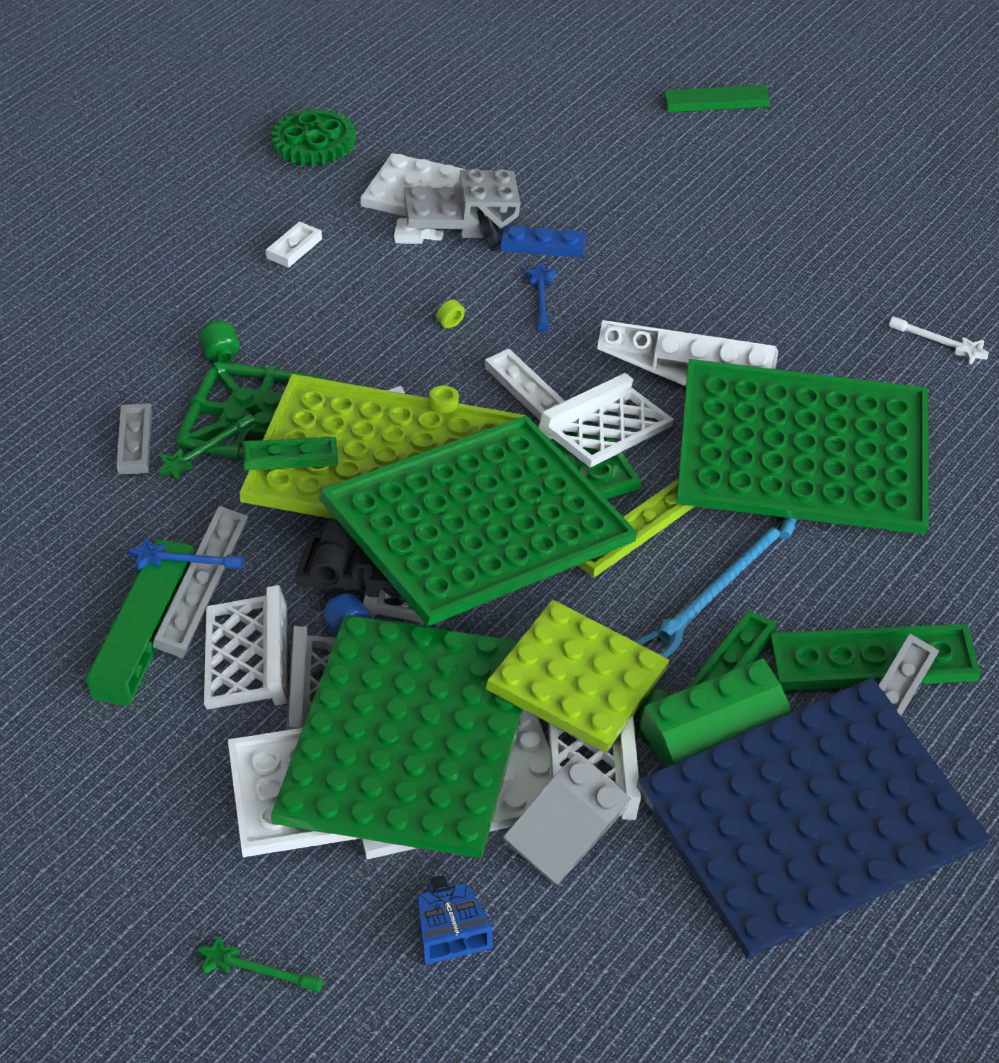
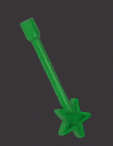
M250 413L237 420L235 425L184 455L182 449H179L173 456L161 454L160 457L165 465L158 471L160 477L173 475L176 481L180 482L182 471L193 468L191 462H189L190 460L238 431H244L256 424L254 418Z
M221 936L217 937L212 947L197 948L198 956L205 960L202 965L203 974H207L216 968L225 974H229V965L299 984L300 988L317 993L321 991L323 986V978L306 973L299 975L238 958L240 954L239 948L224 947Z

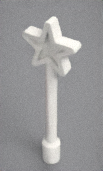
M894 316L890 320L889 327L902 332L908 331L956 348L955 355L967 357L969 364H972L975 358L988 359L989 352L983 349L984 340L971 342L963 337L961 343L910 325L907 321Z

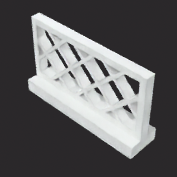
M624 373L542 412L539 429L550 440L554 439L587 466L592 467L672 427L674 419L632 388L633 378ZM630 399L638 406L625 405V403ZM608 411L616 412L618 416L605 415L604 413ZM624 414L639 416V420L625 418ZM645 417L655 418L659 422L645 421ZM588 421L596 422L598 427L583 424ZM603 424L619 426V430L604 428ZM624 427L640 429V431H624ZM567 431L577 433V437L568 436L564 433ZM582 434L598 436V440L582 438ZM604 437L619 439V442L604 441ZM583 447L599 449V452L591 455Z
M279 585L267 587L266 596L207 606L204 705L207 710L270 698L273 699L275 706L288 703L287 605ZM263 608V611L255 619L246 616L253 609ZM231 615L223 625L215 622V616ZM239 621L247 624L238 634L231 631ZM255 630L263 633L254 643L246 639ZM224 635L232 639L222 649L215 646V643ZM239 645L247 648L238 658L230 655ZM255 654L263 657L254 668L246 664ZM223 660L231 663L222 673L214 670ZM239 669L245 671L247 674L239 682L236 683L229 679ZM255 678L263 682V688L246 689ZM223 684L231 688L225 695L214 696V692Z
M633 717L607 753L575 736L573 737L577 740L568 747L558 739V736L565 731L548 723L552 778L562 769L559 764L567 757L571 759L576 754L575 751L584 745L595 753L588 759L589 762L594 765L603 759L613 767L612 770L604 775L632 798L627 809L622 814V819L636 820L641 794L636 787L639 774Z

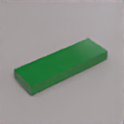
M336 437L243 441L244 470L338 466Z

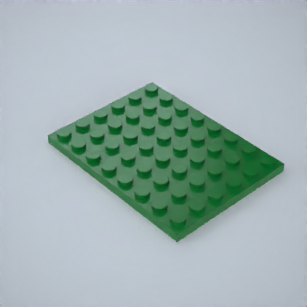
M689 359L676 504L926 535L929 527L928 388Z
M527 415L320 490L319 500L427 626L636 541L638 534Z
M345 615L271 813L272 824L482 859L524 709L486 690L488 679L519 641Z

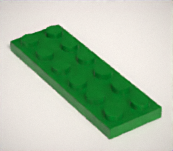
M968 624L771 633L770 646L776 678L780 682L783 691L849 688L872 677L879 685L909 634L939 650L920 684L979 681L980 669Z

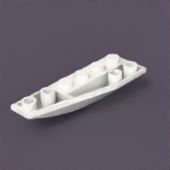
M602 320L597 347L600 351L685 387L689 359L776 369L779 352L776 346L605 320Z

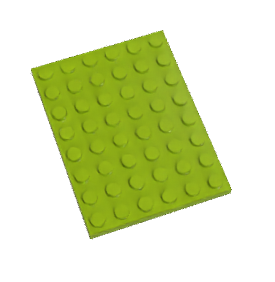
M292 374L263 440L336 437L338 466L249 470L240 491V502L335 519L319 500L320 490L525 415L460 403L453 412L438 413L429 407V398Z

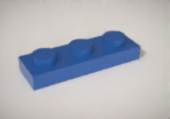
M505 226L501 240V251L583 258L586 232Z

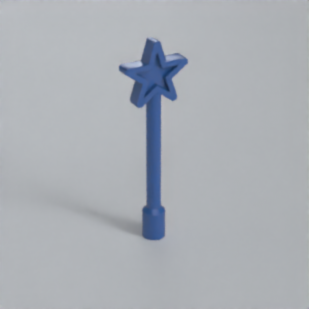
M538 263L536 269H526L525 277L531 279V287L537 285L539 310L537 329L540 332H546L549 329L548 317L546 316L544 285L551 286V278L556 276V269H544L542 263Z
M147 538L143 540L141 547L129 549V556L137 559V569L143 568L148 563L160 567V560L224 565L225 568L242 569L244 564L242 556L226 555L225 557L165 552L164 544L152 546Z

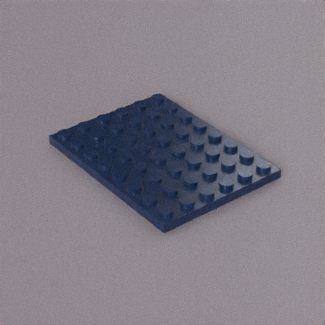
M873 677L639 779L636 785L641 796L747 959L987 846L991 839Z

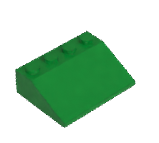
M764 658L646 705L640 729L662 765L666 768L788 715L792 711L780 682Z

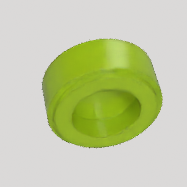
M449 300L438 309L436 320L444 328H452L463 319L465 308L457 300Z
M441 385L430 390L429 407L435 412L450 413L458 408L459 393L453 387Z

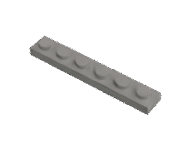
M218 506L195 555L232 556L246 526L248 516ZM191 562L154 638L152 647L184 658L226 569L224 565Z

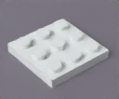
M391 153L361 196V206L406 216L404 187L441 188L447 186L458 188L460 170L465 169L431 162L426 159L412 158L403 154Z

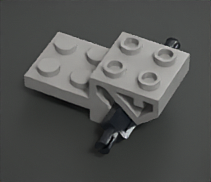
M479 169L460 170L458 188L447 186L441 188L404 187V203L408 228L460 229L462 238L486 237L488 248L491 251H497L500 248L501 228L519 216L520 198L514 171L504 169L496 171Z

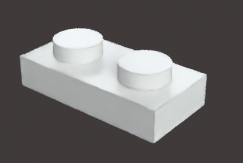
M299 221L266 249L267 259L289 268L322 240L321 230Z

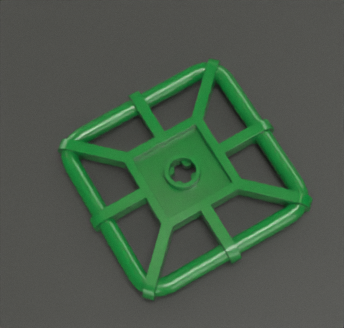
M216 361L211 364V367L206 372L196 394L190 398L188 402L189 409L178 429L175 442L180 449L192 451L235 425L237 420L247 414L256 413L252 416L256 424L232 435L238 437L236 442H233L232 445L218 443L204 452L229 456L231 460L240 461L241 458L244 459L243 441H249V439L263 440L283 395L271 392L276 381L289 382L292 374L324 380L329 379L323 375L318 376L315 374L277 369V366L268 365L266 368ZM228 374L264 379L259 390L239 388ZM216 378L230 394L227 403L206 401ZM200 413L220 416L218 422L190 433Z

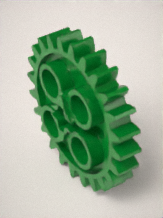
M313 107L311 111L307 112L306 109L302 108V113L292 111V116L283 115L284 121L277 120V125L272 126V149L276 150L277 156L282 155V160L291 159V164L300 161L301 166H304L308 162L314 167L316 162H320L324 166L327 160L335 163V157L343 159L344 153L350 154L351 148L355 147L356 130L354 123H351L350 118H344V113L336 115V110L328 113L326 108L317 111Z

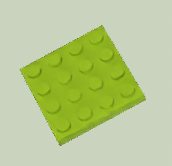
M552 600L488 679L486 690L607 753L667 670L670 660Z

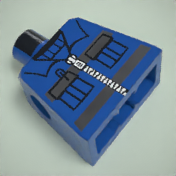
M436 876L430 879L427 883L429 892L418 896L420 931L425 965L493 949L491 922L470 886L460 884L450 887L449 881L445 876Z

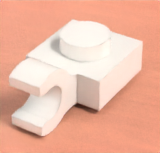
M398 218L394 237L395 243L422 244L423 239L442 240L444 232L443 230L430 228H408L407 218Z

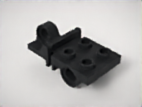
M337 520L328 522L323 533L309 534L295 574L297 586L360 589L361 584L365 583L367 597H379V591L383 589L392 597L402 598L399 592Z

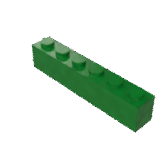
M156 539L154 545L164 544L165 552L194 554L193 545ZM160 560V567L148 563L141 569L140 573L135 574L132 589L129 595L124 596L121 611L118 617L112 620L106 641L100 643L97 658L93 666L90 665L87 669L85 682L86 685H89L92 700L130 706L157 650L152 647L154 638L191 562Z

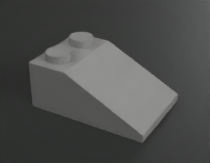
M577 751L505 834L503 840L552 884L557 886L625 812L632 798Z

